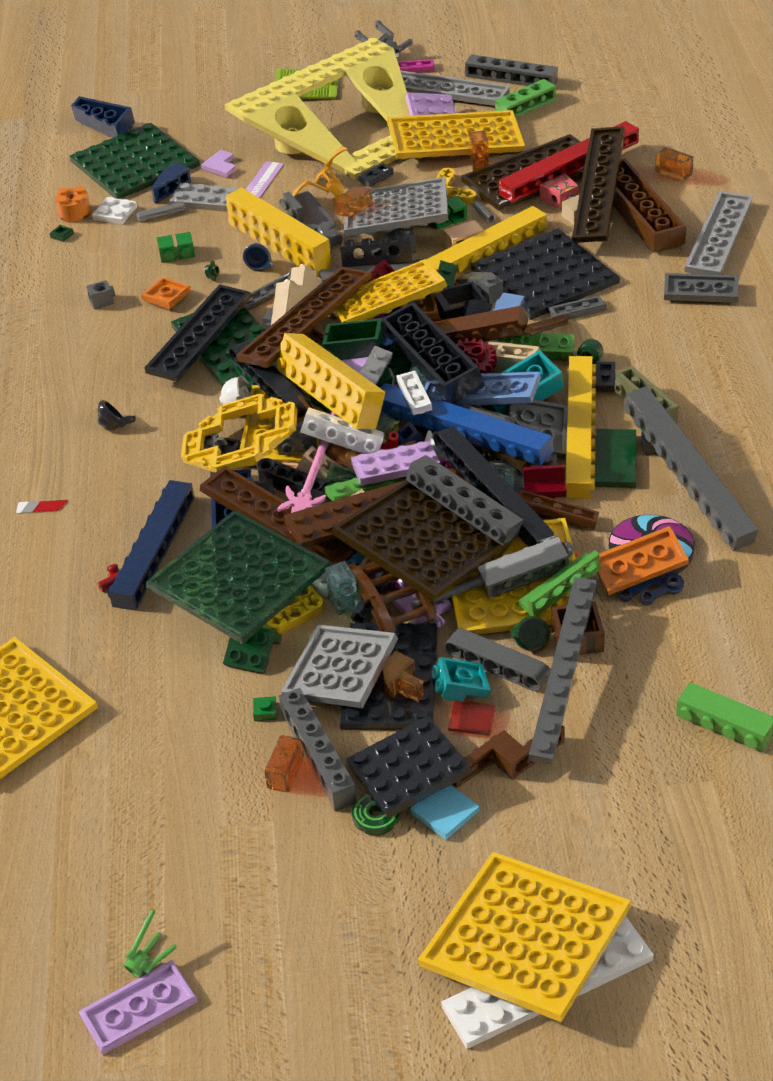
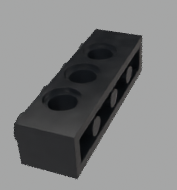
M399 235L395 239L380 237L379 240L373 241L372 238L361 239V242L345 240L340 245L342 267L376 265L384 259L388 263L412 261L411 237H407V235ZM395 245L399 250L396 253H392L389 247ZM373 247H379L381 249V253L374 254L371 249ZM360 248L364 254L357 256L354 250Z

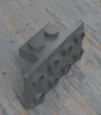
M309 191L299 193L295 198L290 192L283 193L284 198L279 200L280 205L289 216L314 231H317L318 226L322 222H327L328 220L335 222Z

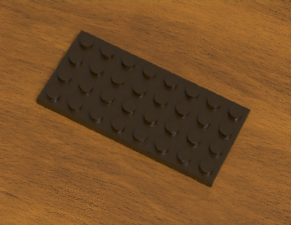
M569 134L461 175V181L496 210H503L506 207L539 195L540 190L511 203L499 195L500 179L581 141ZM584 169L568 177L573 181L583 177Z

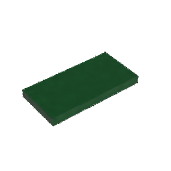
M596 429L595 487L636 488V429Z

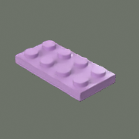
M430 441L351 457L352 466L361 486L407 476L410 463L424 455L429 456L440 464Z

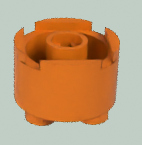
M77 186L76 188L62 187L58 190L59 193L55 196V202L60 219L63 218L65 222L74 223L82 221L86 215L87 217L90 216L89 197L83 186Z

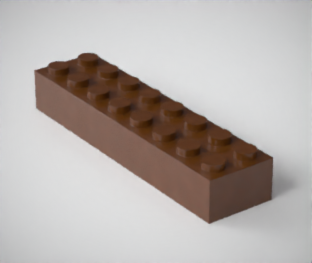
M626 158L621 159L613 206L653 252L685 244L686 225Z

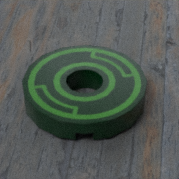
M369 793L358 798L352 807V820L355 827L365 831V834L368 835L388 833L394 829L393 826L396 823L398 824L400 820V813L389 819L386 818L383 812L380 816H371L370 814L374 811H382Z

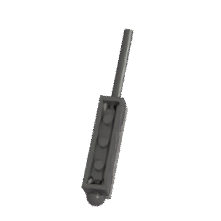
M555 537L537 545L526 547L513 554H507L494 561L485 562L478 567L479 576L473 580L456 585L435 600L434 603L479 586H483L490 599V597L498 596L554 575L569 564V558L574 553V547L569 542L561 543L559 537ZM417 600L410 602L413 610L420 608Z

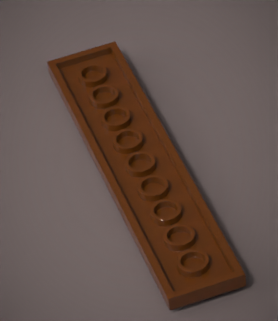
M340 267L236 354L237 360L269 368L280 358L281 342L284 333L307 335L371 279V272Z
M455 467L447 468L448 470H450L451 472H453L454 474L468 482L465 479V477ZM405 481L284 515V522L300 549L337 539L338 537L331 533L333 526Z

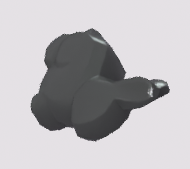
M328 220L318 226L317 232L329 239L330 250L332 246L343 243L342 234L338 232L334 221Z

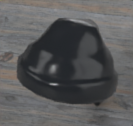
M101 400L98 403V423L107 431L124 427L136 421L135 416L123 417L106 400Z

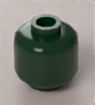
M595 339L585 340L577 350V356H592V364L600 361L604 353L602 344Z

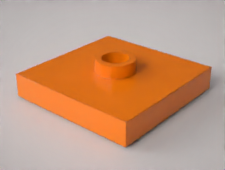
M162 277L141 294V297L144 301L170 310L191 292V286Z

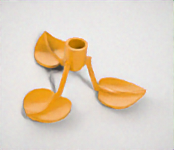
M343 146L337 149L325 164L324 170L317 175L314 182L309 180L303 182L292 193L293 197L295 198L302 188L310 184L327 193L331 192L337 198L345 187L335 176L331 165L336 156L348 149ZM330 172L333 178L330 179L326 174ZM324 176L328 180L326 184L328 188L318 185L316 182Z

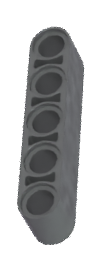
M458 628L444 644V649L450 656L462 661L483 664L485 671L532 691H538L550 674V668L544 662L462 628Z

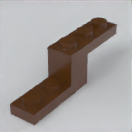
M563 725L557 747L565 742V727ZM505 730L498 735L492 736L485 744L473 749L469 755L464 757L471 766L472 774L455 782L453 785L457 788L493 763L513 780L536 763V761L529 760L533 739H530L522 746Z

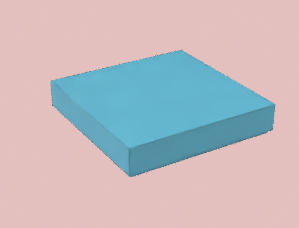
M450 785L418 802L410 810L414 817L447 840L479 812V805Z

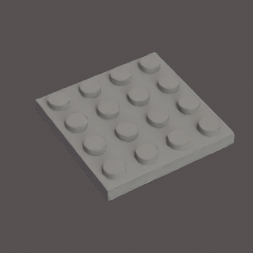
M317 625L281 693L284 694L301 688L307 701L363 708L398 640L396 633Z

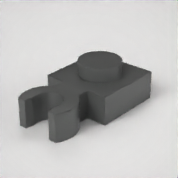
M211 434L205 436L203 450L215 446L220 447L228 443L223 437H219L218 434Z

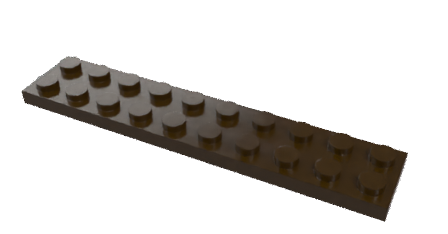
M624 126L591 128L572 233L573 243L608 241L625 136Z

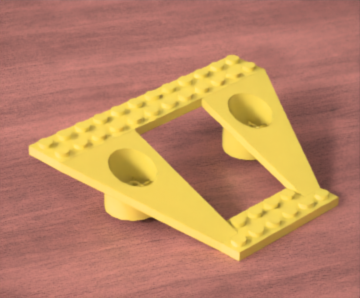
M370 38L368 41L359 43L350 49H345L339 54H334L330 58L321 60L314 65H309L301 71H296L292 75L285 76L276 82H271L263 88H258L254 92L247 93L225 104L226 111L245 123L273 136L275 148L279 152L284 154H299L303 152L325 164L342 145L299 98L300 96L346 76L361 92L362 107L366 111L380 113L386 121L387 117L410 116L405 97L407 91L394 48L376 38ZM391 135L371 145H367L365 148L349 154L348 151L340 153L333 159L331 167L346 175L349 174L352 179L356 180L359 174L382 162L387 165L397 160Z

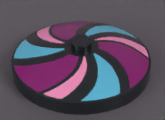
M647 514L634 516L619 523L610 534L608 550L670 526L687 555L690 564L694 556L695 543L691 532L680 522L666 516ZM689 564L669 572L671 574H678L686 569Z

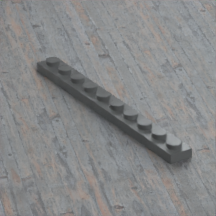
M574 577L529 752L530 761L553 765L597 580Z

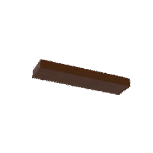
M522 489L518 490L519 496L536 513L557 519L565 518L567 522L591 529L596 527L598 511Z

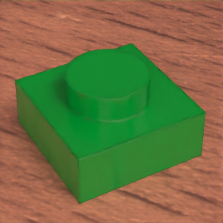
M276 696L253 698L254 721L277 719Z

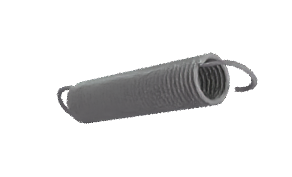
M473 201V207L489 223H493L492 221L495 217L479 201Z

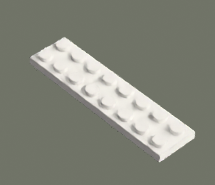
M626 916L578 996L653 961L654 954ZM473 987L441 1001L442 1009L466 1049L540 1015Z

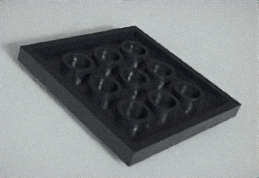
M429 716L419 719L413 724L346 758L350 769L387 819L472 774L471 766Z

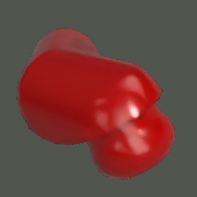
M395 431L390 432L388 439L381 444L380 450L397 448L398 433Z

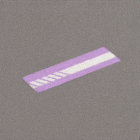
M266 161L246 190L257 197H261L283 166V163Z

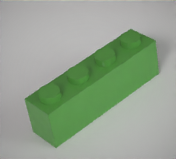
M690 682L677 700L676 716L721 734L728 739L740 742L749 748L763 752L773 736V716Z

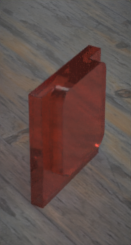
M454 700L448 731L490 736L496 705Z

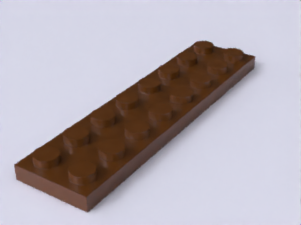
M226 466L200 484L199 491L335 573L357 551L339 538L300 549L284 522V515L291 513L293 506L278 512V507L285 502L284 500Z

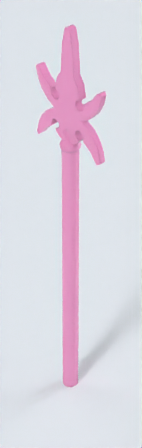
M332 411L331 415L338 417V415ZM321 440L305 485L301 492L297 493V497L294 496V492L289 486H286V495L291 501L282 503L278 507V512L293 506L291 513L324 502L326 495L312 500L311 489L326 452L328 441Z

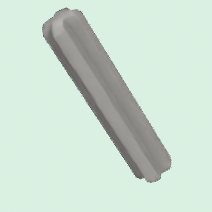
M181 201L137 212V219L139 222L182 212L185 211V204Z

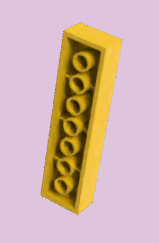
M242 187L226 195L228 221L231 226L273 250L296 266L301 264L309 265L311 269L317 271V277L320 275V270L332 269L328 238Z
M284 333L281 342L280 358L277 359L276 369L355 429H376L385 391L306 335Z

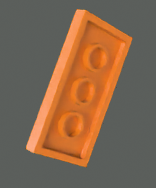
M668 526L599 553L601 570L597 572V575L607 594L611 595L689 564V559L672 528Z

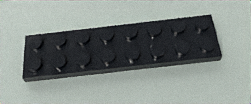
M219 284L144 367L145 373L178 382L250 300L251 292Z

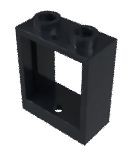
M473 281L444 288L441 292L434 293L439 316L444 320L461 317L464 305L451 308V304L470 299H477L488 303L487 298L482 295L481 289Z

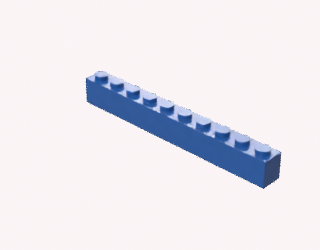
M387 383L380 387L385 391L381 414L405 422L410 421L412 424L436 432L454 426L472 444L499 451L539 466L554 452L551 435L429 397L432 410L413 415L400 387Z

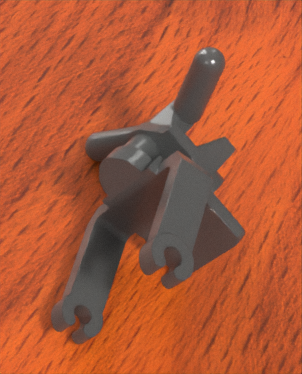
M380 20L375 21V28L383 33L378 40L393 47L396 58H398L399 52L413 43L412 39H408L398 46L396 41L393 42L394 33L384 26ZM355 31L356 35L354 37L356 40L362 43L368 41V38L361 31Z

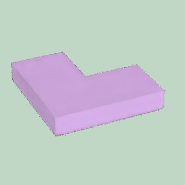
M224 150L218 151L201 164L202 170L225 178L237 170L236 165L229 163L234 159L233 153Z

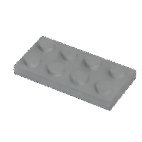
M180 183L169 203L173 204L182 201L185 204V208L228 212L226 195L239 188Z

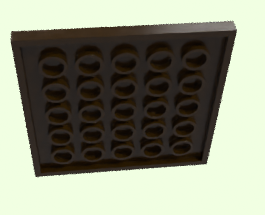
M407 480L333 526L331 532L433 602L476 572L480 565L490 562L508 549L512 542L511 540L505 545L499 544Z

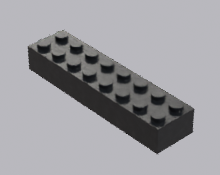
M414 302L382 319L388 338L450 404L460 401L463 397L485 386L478 366Z

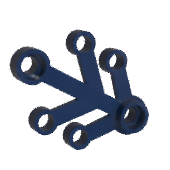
M667 572L662 574V577H654L619 591V598L627 602L634 595L643 591L641 593V602L644 605H651L655 599L666 593L671 595L680 593L684 588V580L678 574ZM652 585L659 586L653 591L645 590ZM624 592L629 593L628 596H623L622 594ZM645 596L651 597L648 600L644 599Z

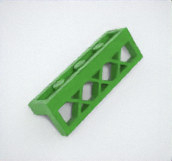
M593 551L588 555L585 552L521 598L519 605L530 616H538L571 592L574 577L589 579L601 570L599 553Z

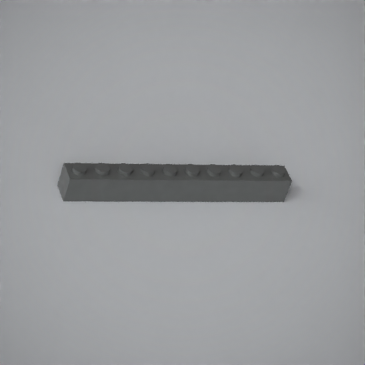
M646 386L627 393L623 405L625 412L632 417L635 425L644 433L646 440L651 442L656 453L666 462L668 469L673 471L678 482L688 491L690 498L695 500L700 511L710 520L712 527L717 529L724 543L729 545L732 551L754 543L758 528L651 390Z

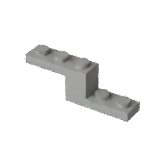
M374 346L359 374L377 386L392 357V352Z

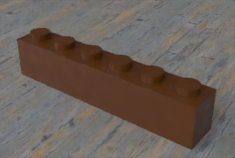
M521 305L436 321L434 323L457 344L458 340L465 342L466 338L469 341L476 338V342L481 339L483 342L524 335L525 326L528 324L529 319Z

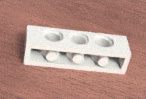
M308 408L300 431L301 433L364 454L378 452L385 434L375 429H355L342 418L312 408Z

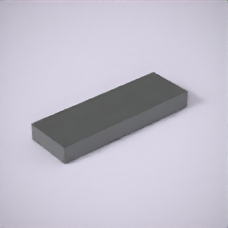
M598 295L549 307L548 313L551 318L565 315L573 319L606 311V304Z

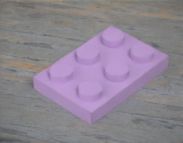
M407 92L405 96L410 116L456 113L451 95Z

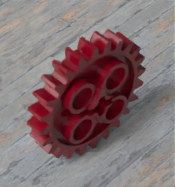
M466 338L465 342L458 340L456 345L478 366L481 374L493 372L492 368H496L497 363L496 351L493 349V345L489 346V342L483 343L482 339L476 342V338L472 341Z

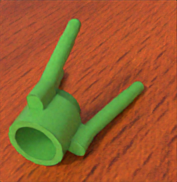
M154 909L150 911L132 948L126 954L127 960L123 964L125 969L137 978L143 972L148 975L154 966L177 948V945H172L148 963L150 957L147 954L161 936V933L157 932L143 951H137L155 914Z

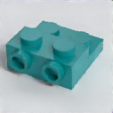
M440 657L438 664L433 667L432 678L437 679L435 690L441 693L443 699L464 702L466 695L489 697L491 689L483 664Z

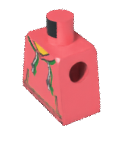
M565 173L540 184V200L557 208H562L563 201L578 195V185Z

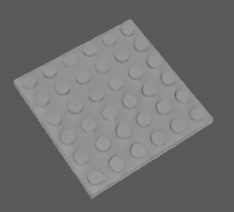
M442 177L347 193L344 223L345 237H357L365 233L372 235L378 231L390 232L396 228L408 229L414 225L426 226L428 223L435 222L439 224L445 222V220H448L446 178Z

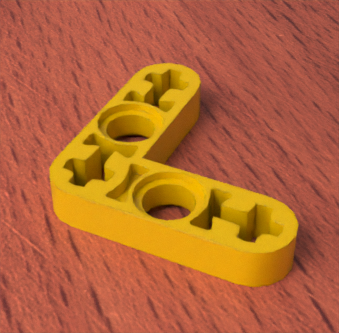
M443 168L440 170L436 178H446L447 199L458 196L466 205H471L473 201H476V192L474 190L451 187L455 180L454 169Z
M288 571L282 576L284 589L296 603L270 615L266 621L267 629L275 630L279 634H283L319 616L324 611L322 597L297 571ZM301 591L308 592V594L304 596L298 595V593ZM292 613H300V614H301V615L298 616V617H291V616H290Z

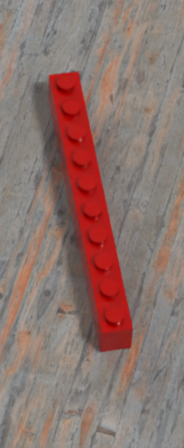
M627 121L614 126L625 127L622 150L639 143L638 127ZM590 138L500 179L499 195L513 203L540 190V184L564 173L570 176L584 169Z

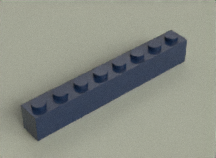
M169 480L166 487L162 489L161 496L155 502L152 513L148 515L144 528H141L139 537L133 543L130 554L126 556L123 567L117 572L113 585L109 587L108 597L111 600L112 607L137 610L195 499L192 483Z

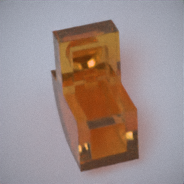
M395 651L383 666L385 690L393 698L401 693L405 697L419 702L423 697V682L414 677V660Z

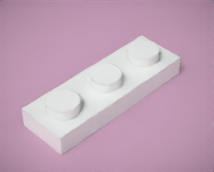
M416 371L397 375V382L413 415L432 410V404Z

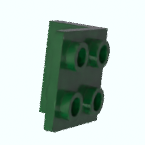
M234 622L223 664L264 674L273 643L280 644L282 635L272 629Z

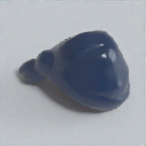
M254 243L245 248L243 261L250 269L259 271L266 268L271 269L274 266L271 254L264 245Z

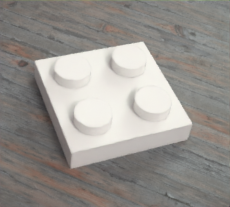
M106 197L92 214L93 220L123 225L137 208V203L127 199Z

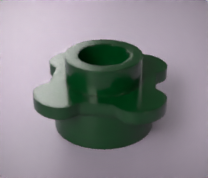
M210 261V264L204 268L206 277L216 281L220 270L218 265H215V261Z

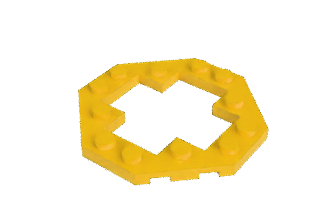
M262 394L223 404L217 409V414L213 417L207 416L198 424L199 428L197 430L189 431L184 435L181 458L186 464L215 473L224 466L232 470L240 467H249L260 461L296 431L297 407L293 402L283 403L281 399L274 397L266 399ZM256 412L260 420L275 417V429L256 434L254 446L221 455L219 446L203 450L205 436L222 432L225 420H234L242 415L254 414Z

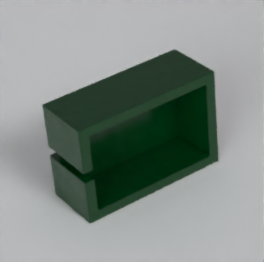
M382 318L327 324L322 346L340 360L369 357L374 346L384 349L386 335Z

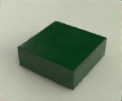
M59 225L50 232V238L65 242L74 234L72 228Z

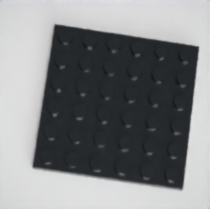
M559 228L471 263V269L474 272H492L502 279L503 293L524 296V311L529 320L548 313L549 307L580 300L620 283V277L578 243H573L572 239Z

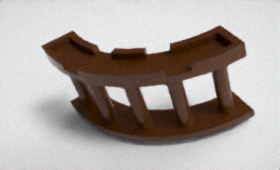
M372 562L360 567L348 564L339 568L346 588H359L358 592L366 603L371 602L374 607L372 614L381 632L395 633L396 625L421 616H425L427 622L436 618L437 609L434 602H430L428 598L409 585L406 588L385 595L379 594L376 590L377 587L400 579L392 574L376 579L368 578L371 575L386 571L378 564ZM412 594L415 595L420 608L394 617L392 615L389 616L385 607L386 603Z

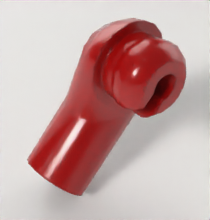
M117 564L109 565L107 567L108 577L97 582L101 591L113 585L117 572L121 570Z

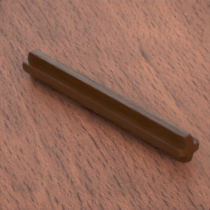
M560 315L531 323L525 326L526 330L524 333L531 336L569 324L568 320L570 318L569 316Z

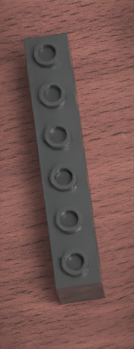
M471 54L465 62V77L529 86L545 79L555 85L558 81V67Z
M427 455L410 463L406 480L501 545H505L518 537L523 523L522 518Z
M301 688L279 695L281 713L334 811L354 804L356 801L355 784Z

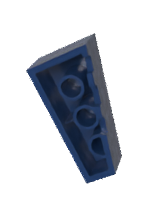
M80 96L71 105L76 121L112 138L119 134L127 133L135 123L131 107Z

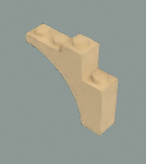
M301 264L299 267L292 268L290 280L287 279L284 282L276 283L271 325L323 282L321 278L317 277V271L311 269L309 265Z

